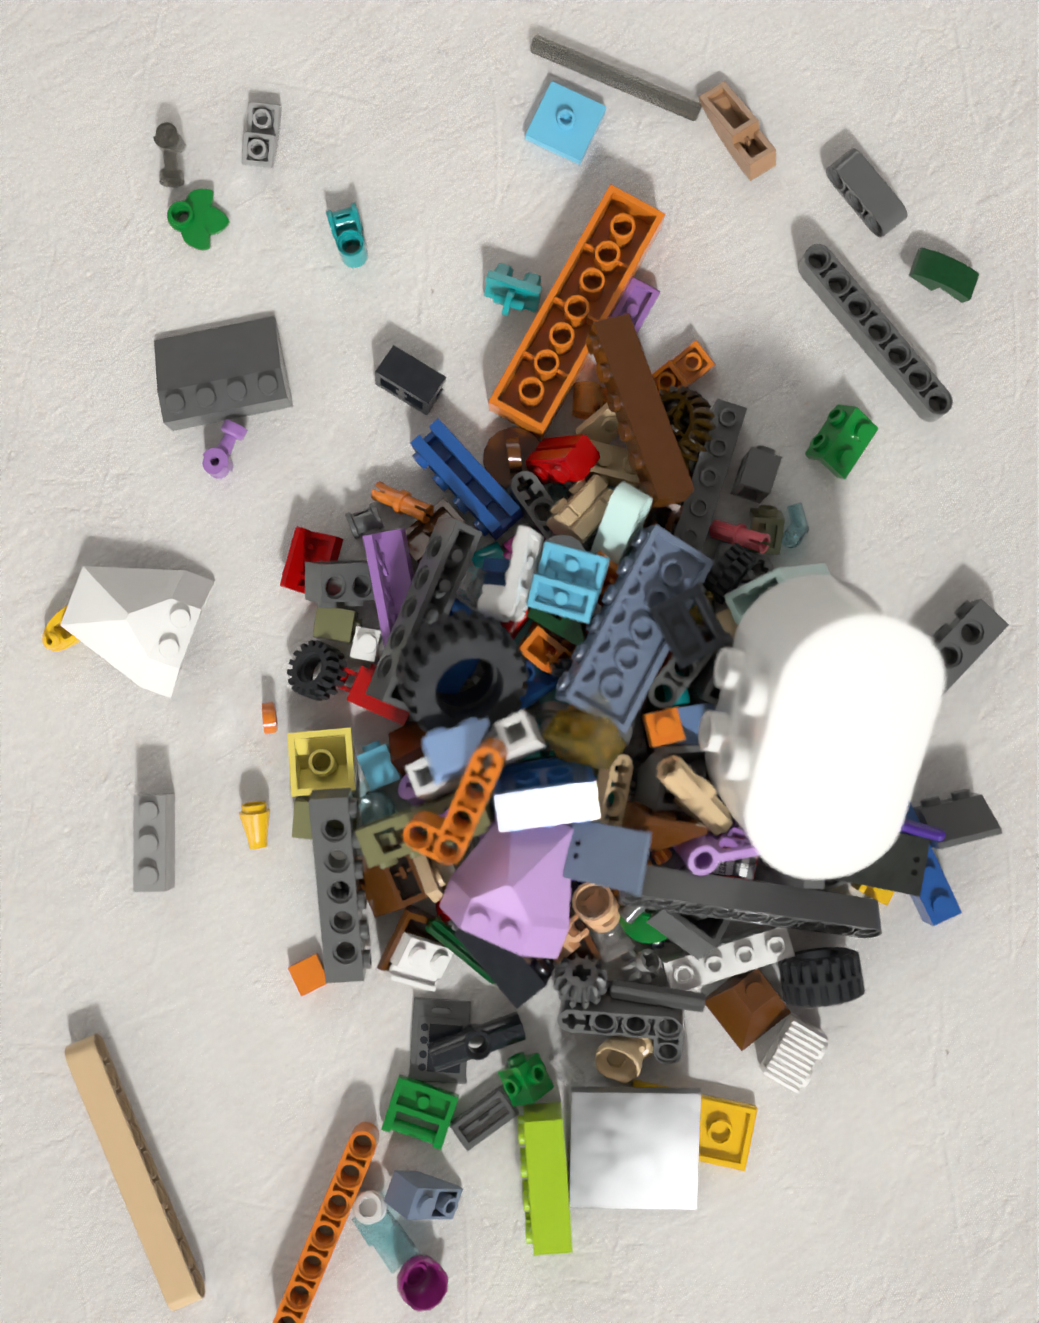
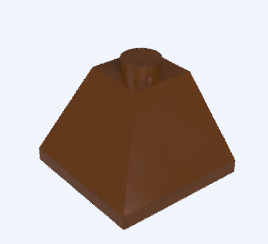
M630 801L626 802L621 828L651 832L649 851L655 852L706 835L709 828L682 811H656L641 803Z
M758 968L733 975L706 997L705 1005L741 1051L745 1050L791 1013Z

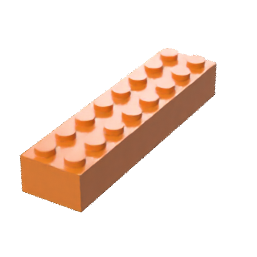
M609 185L490 397L488 405L491 412L544 439L591 355L586 346V336L593 322L608 319L613 314L662 228L665 213L614 185Z

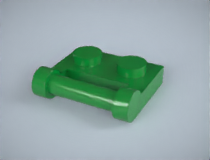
M399 1074L381 1130L388 1133L392 1130L433 1144L432 1148L441 1150L459 1094ZM399 1111L439 1125L438 1130L434 1131L395 1117L396 1113Z

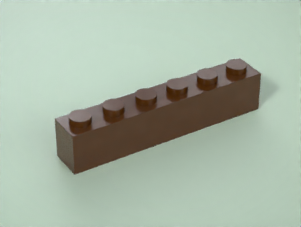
M630 314L593 322L586 336V346L588 352L595 357L597 377L600 383H604L607 390V404L612 413L615 412L618 421L619 437L622 442L626 443L629 451V465L632 471H636L640 481L639 491L652 498L650 510L686 501L695 489Z

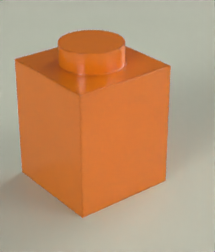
M677 707L642 715L649 747H657L685 740Z

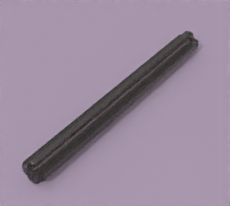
M535 35L530 51L535 55L691 121H696L700 114L702 105L697 101L541 35Z

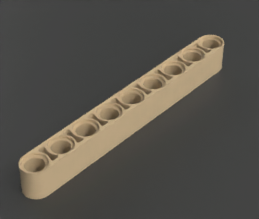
M93 1034L66 1046L64 1051L66 1062L169 1309L174 1312L205 1298L206 1289L203 1278L102 1037L99 1034Z

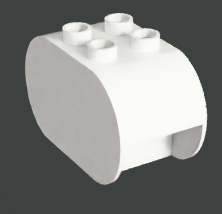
M827 575L796 577L776 585L760 596L741 619L732 648L724 647L720 650L715 663L714 679L716 686L721 688L716 711L707 710L701 718L698 741L701 750L705 751L706 769L712 786L717 790V794L761 856L772 866L787 874L802 878L825 879L847 875L866 867L879 858L897 837L942 698L945 677L942 660L930 640L910 624L884 615L877 602L860 587L841 578Z

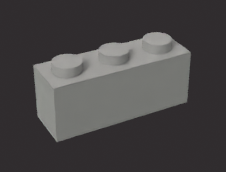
M175 793L134 795L133 892L168 891L175 887Z

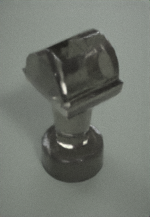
M168 122L161 123L156 129V136H153L154 142L162 152L164 168L159 171V183L165 187H180L184 185V172L178 168V153H182L185 150L186 144L173 124Z

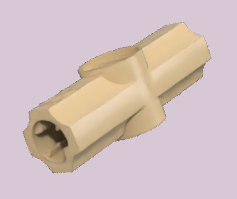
M675 755L663 759L659 763L656 777L675 796L673 800L682 810L709 827L708 831L715 836L730 829L733 824V815L715 796L717 790L708 781L695 774L680 757Z

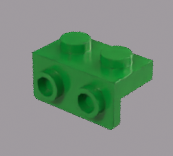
M838 404L828 414L826 422L818 434L811 440L805 455L809 459L820 461L837 478L845 480L879 428L858 407Z

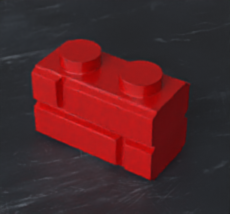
M579 434L542 439L536 447V451H533L525 462L531 473L538 478L542 485L548 483L583 481L590 472V468H593L601 457L588 436Z

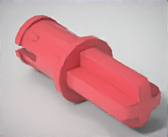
M714 520L709 527L712 538L731 543L732 545L737 542L742 547L761 554L765 553L769 548V545L759 543L763 541L770 542L769 534L747 529L744 524L733 525L720 520Z

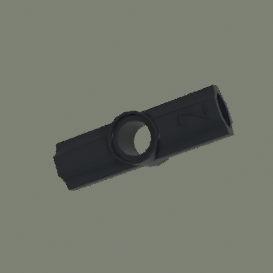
M516 1011L483 1024H470L461 1032L427 1043V1047L435 1072L471 1059H485L493 1051L526 1040L519 1014ZM480 1035L484 1037L481 1046L476 1048L469 1046V1042L474 1036Z

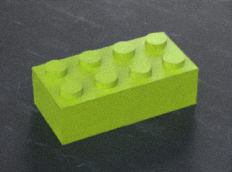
M561 1102L524 1105V1115H518L519 1145L525 1144V1147H520L521 1178L528 1177V1179L522 1180L524 1211H530L525 1212L526 1244H533V1256L573 1253Z

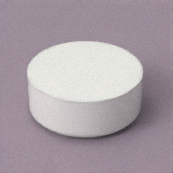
M367 1190L361 1192L356 1197L353 1204V1212L359 1222L370 1225L378 1223L384 1218L387 1211V1203L384 1202L385 1197L383 1194L376 1190Z

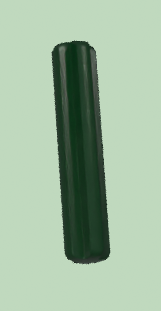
M432 917L425 927L426 931L489 983L495 984L454 935L455 931L440 918Z

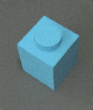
M379 740L362 747L364 753L357 755L371 791L403 778L401 773L391 763L389 743L381 745Z

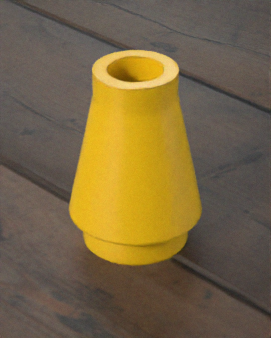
M252 801L241 804L242 811L239 812V816L248 840L249 849L267 847L270 809L267 808L266 801Z

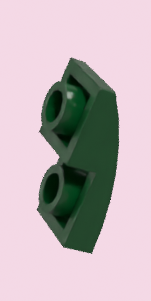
M922 247L916 253L908 276L930 291L941 288L959 302L964 303L971 300L980 273L952 257Z

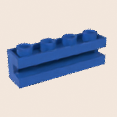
M437 419L429 426L431 432L424 438L418 435L410 442L415 451L412 457L423 470L429 467L435 475L432 479L443 492L449 489L453 493L455 498L452 501L463 514L469 511L476 520L472 523L479 531L483 532L482 535L485 537L490 534L496 541L523 517L521 508L449 429Z

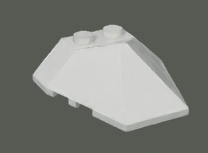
M83 566L61 626L140 687L171 698L182 670V662L215 581L185 570Z

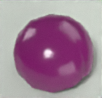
M420 1254L413 1256L402 1265L396 1276L399 1295L415 1311L432 1310L442 1302L447 1293V1273L438 1262L428 1255L423 1256Z

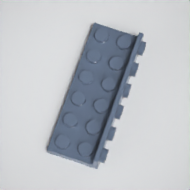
M656 524L644 529L641 528L635 534L631 545L634 547L629 557H625L619 564L616 572L619 575L614 585L609 586L602 597L604 604L599 614H595L592 617L591 622L587 626L589 633L584 643L581 642L572 654L574 662L569 671L562 674L556 686L558 689L555 696L556 699L569 702L611 728L625 734L669 651V647L654 622L649 609L700 582L703 584L714 563L712 559ZM693 600L684 603L688 611L693 604Z

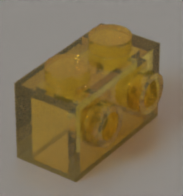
M565 710L557 712L542 734L560 760L604 770H610L626 746L618 733V728L610 719Z

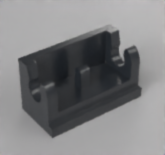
M395 345L392 346L375 371V385L426 416L443 391L442 386L446 381V376Z

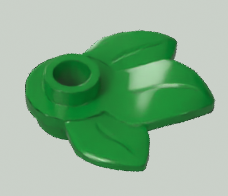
M193 190L185 201L173 203L167 212V220L174 230L181 232L183 240L187 245L197 250H209L211 247L210 235L222 232L230 223L228 217L221 210L212 206L214 200L213 190ZM182 214H188L189 217L186 221H179V217Z

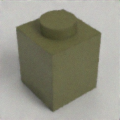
M317 607L313 637L353 644L356 626L362 627V619H358L359 613L353 610Z

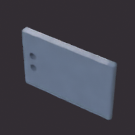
M573 821V833L567 851L563 877L631 892L640 896L652 833L591 821L585 823Z

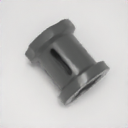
M374 502L369 504V508L354 514L350 512L345 513L355 540L360 538L362 533L377 527L379 529L384 528Z

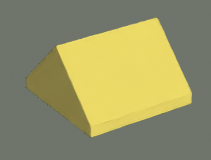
M351 727L287 733L291 797L309 796L312 790L351 788V791H356L357 761Z

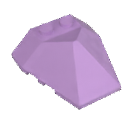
M497 821L452 874L439 907L460 929L520 956L557 959L570 929L571 879L564 878L563 873L573 833L572 826L566 823H558V825L549 828L536 826L525 828L519 832H510L508 830L499 831Z

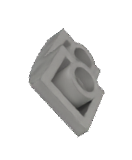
M249 102L247 132H244L243 165L266 168L274 167L281 123L282 107L280 105Z

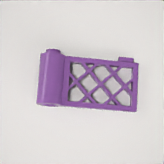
M735 818L732 819L733 824L727 832L720 833L723 835L718 834L715 836L708 831L706 835L673 846L687 867L696 875L711 873L719 862L761 855ZM733 836L744 838V840L734 838ZM723 846L731 847L728 849H722Z

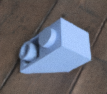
M469 718L459 723L458 727L446 730L444 727L437 728L428 732L426 737H423L422 749L435 785L464 776L473 754L488 734V718L481 720Z

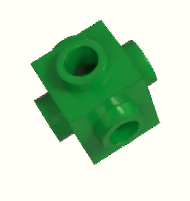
M524 1052L516 1053L506 1060L508 1064L498 1071L503 1088L508 1094L513 1107L533 1104L554 1088L539 1053L525 1055Z

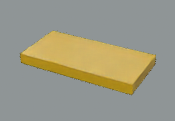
M636 1079L632 1081L631 1086L673 1088ZM701 1094L699 1162L745 1171L758 1110L757 1106Z

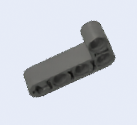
M529 471L517 473L510 480L507 486V493L521 508L523 517L529 526L544 537V543L553 535V531L546 525V522L553 515L550 509L555 505V502L533 473ZM527 482L529 488L526 491L519 492L517 490L519 484ZM535 495H537L538 499H535L529 506H527L526 502L530 498H533ZM535 506H543L547 509L548 519L546 521L538 520L535 517ZM597 534L582 543L585 551L591 552Z
M608 991L601 995L598 1004L589 1001V1007L586 1010L581 1003H577L572 1009L570 999L562 1001L560 1004L557 1021L558 1025L567 1032L653 1039V1053L658 1062L665 1065H674L682 1059L685 1010L613 999Z

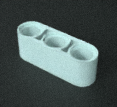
M621 482L611 495L591 553L596 554L600 550L618 566L625 557H629L634 547L631 545L635 534L643 527L652 504V498L628 483Z

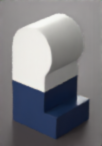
M484 557L482 570L486 574L482 588L483 593L478 601V612L483 613L486 618L493 617L499 622L510 621V618L500 615L497 610L499 595L505 591V575L511 564L510 559Z

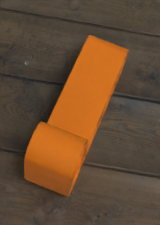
M492 737L481 742L469 762L446 818L426 810L414 814L403 830V839L407 846L448 865L455 864L462 858L507 759L508 750L503 741ZM487 752L493 754V761L488 769L482 767L486 761ZM470 781L481 783L484 791L478 792L472 789ZM457 811H466L471 816V820H463L459 817ZM415 825L423 826L427 830L428 835H422L417 832ZM445 840H453L457 843L459 849L450 848Z

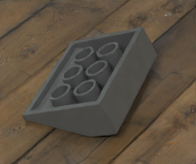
M275 316L154 340L157 393L163 423L172 431L293 407Z

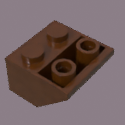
M403 836L401 837V839L397 841L396 844H390L389 846L393 847L395 845L401 844L404 841ZM364 854L357 856L358 860L363 859L364 878L359 879L362 889L366 891V898L374 917L400 910L428 897L413 858H410L409 854L397 858L398 863L384 869H380L379 865L368 868Z

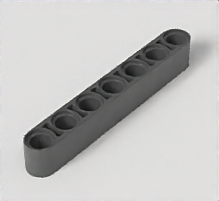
M821 244L810 246L798 265V271L805 282L923 421L934 422L948 413L953 405V397L830 249ZM815 258L819 260L821 268H815L810 265L808 259ZM828 282H837L841 287V291H833L829 287ZM848 305L857 306L861 311V315H853L849 311ZM873 328L879 331L881 339L872 338L868 329ZM895 352L898 354L900 363L892 362L888 353ZM909 375L916 376L919 379L920 387H914L910 384ZM929 399H934L939 403V411H935L930 407Z

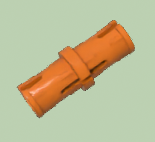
M381 481L375 484V487L379 488L380 492L372 489V500L392 507L393 511L397 514L403 515L405 513L425 524L430 521V518L425 515H433V505L412 497V494L406 490L399 491Z

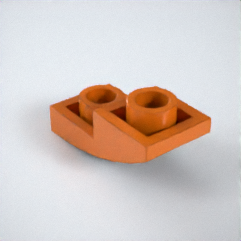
M695 340L673 360L667 361L655 371L652 376L658 392H660V389L669 391L671 385L678 388L681 386H691L715 367L716 364L701 344Z

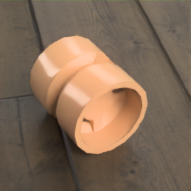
M585 882L576 889L572 898L573 909L589 930L597 933H604L614 929L619 923L621 915L618 912L620 905L610 888Z

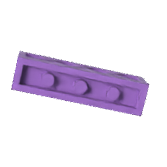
M405 528L363 536L384 648L414 578Z

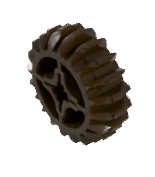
M671 385L669 391L660 389L659 395L670 425L678 429L677 432L673 430L686 468H688L690 460L698 461L697 454L700 451L707 452L704 445L706 441L713 440L709 432L716 428L712 422L715 415L710 410L711 405L702 397V394L688 387L681 386L678 388Z

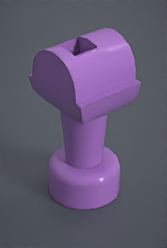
M225 419L221 426V431L225 434L218 446L206 450L203 454L202 464L204 470L216 479H222L226 477L229 471H232L233 463L230 455L236 439L242 441L248 431L246 428L228 419Z

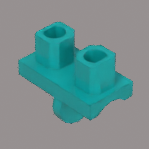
M499 263L494 271H488L484 296L493 299L494 303L503 305L502 315L509 316L511 308L519 311L526 309L537 312L542 292L540 275L529 272L525 274L523 280L513 278L514 269L503 263Z

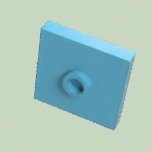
M551 81L525 134V140L580 165L606 113L607 107Z

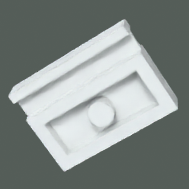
M404 932L390 959L392 965L389 971L385 970L383 974L390 980L435 992L437 987L434 984L437 978L441 979L453 952L442 943Z

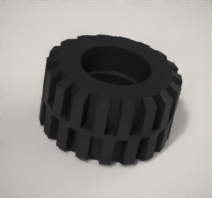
M845 947L813 948L794 952V957L778 961L783 998L788 1004L798 1007H827L854 1001L865 994L860 955L856 950Z

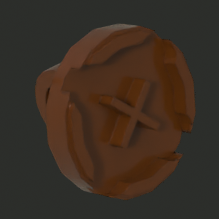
M510 427L498 431L489 439L484 449L483 464L485 470L502 488L507 489L510 480L521 471L531 472L526 466L525 461L533 451H536L540 441L533 433L523 428ZM527 482L524 484L520 483L517 490L529 487V484Z

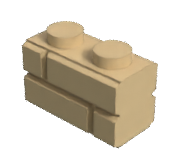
M595 474L587 480L575 482L569 489L572 495L567 500L562 497L550 509L553 515L546 522V525L556 535L572 536L580 541L581 544L584 543L601 524L613 490L608 489V485Z

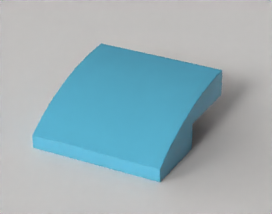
M546 541L538 573L534 574L526 606L589 624L601 593L610 558Z

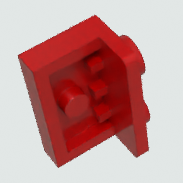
M297 526L291 540L280 586L305 594V562L338 561L344 539ZM328 581L326 582V590H327L328 584H329Z

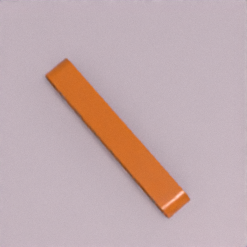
M361 1122L353 1129L272 1323H285L282 1319L284 1316L292 1317L296 1323H304L376 1151L380 1135L379 1130L374 1124ZM366 1135L371 1139L372 1144L361 1146L356 1141V1137ZM346 1165H354L359 1170V1174L350 1176L344 1171V1167ZM341 1195L345 1198L346 1204L336 1205L331 1197ZM327 1225L333 1229L334 1233L332 1235H324L319 1230V1227ZM311 1255L316 1256L320 1259L321 1264L313 1265L309 1263L307 1257ZM303 1286L308 1290V1294H299L294 1287Z

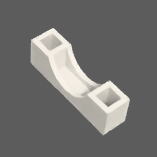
M525 710L495 723L485 738H497L506 745L508 755L503 767L546 747L535 718ZM487 752L483 768L488 769L493 761V754ZM425 757L405 766L416 796L428 802L458 789L463 779V776L435 785Z

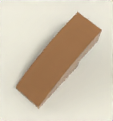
M725 81L699 96V102L717 135L750 181L776 166V148L759 130V120Z

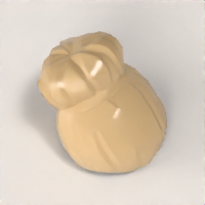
M622 1036L608 1038L596 1049L595 1063L597 1071L606 1078L624 1084L635 1080L640 1074L643 1059H647L653 1054V1040Z

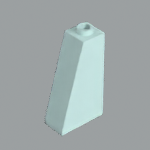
M826 563L778 568L725 594V600L736 625H739L751 605L776 585L807 575L831 576Z

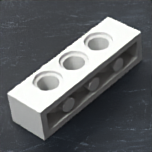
M761 925L722 937L717 949L700 960L693 957L687 951L681 950L660 957V961L668 986L670 988L689 990L794 957L795 953L787 928Z

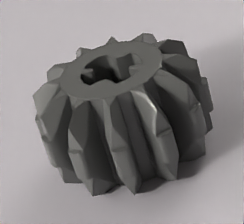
M576 952L572 960L564 957L561 960V966L556 967L554 971L555 980L553 987L555 991L559 992L560 1001L570 999L572 1009L577 1003H581L585 1010L589 1007V1001L598 1004L601 995H604L607 991L606 981L608 977L606 970L601 969V961L591 962L589 953L584 959L580 958Z

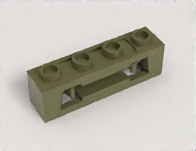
M481 783L471 786L475 791H484ZM457 791L441 796L431 802L427 801L361 825L355 833L368 868L379 865L380 869L395 865L399 862L397 858L409 854L410 858L423 855L411 849L404 841L393 847L389 845L396 844L401 839L398 830L405 828L415 813L424 810L437 815L446 813ZM489 801L473 837L489 831L488 826L495 819ZM457 811L460 818L468 817L471 820V816L466 811ZM394 827V829L390 830L389 832L382 833L383 830ZM426 830L421 832L420 834L428 835V832ZM450 839L445 840L448 846L456 843Z

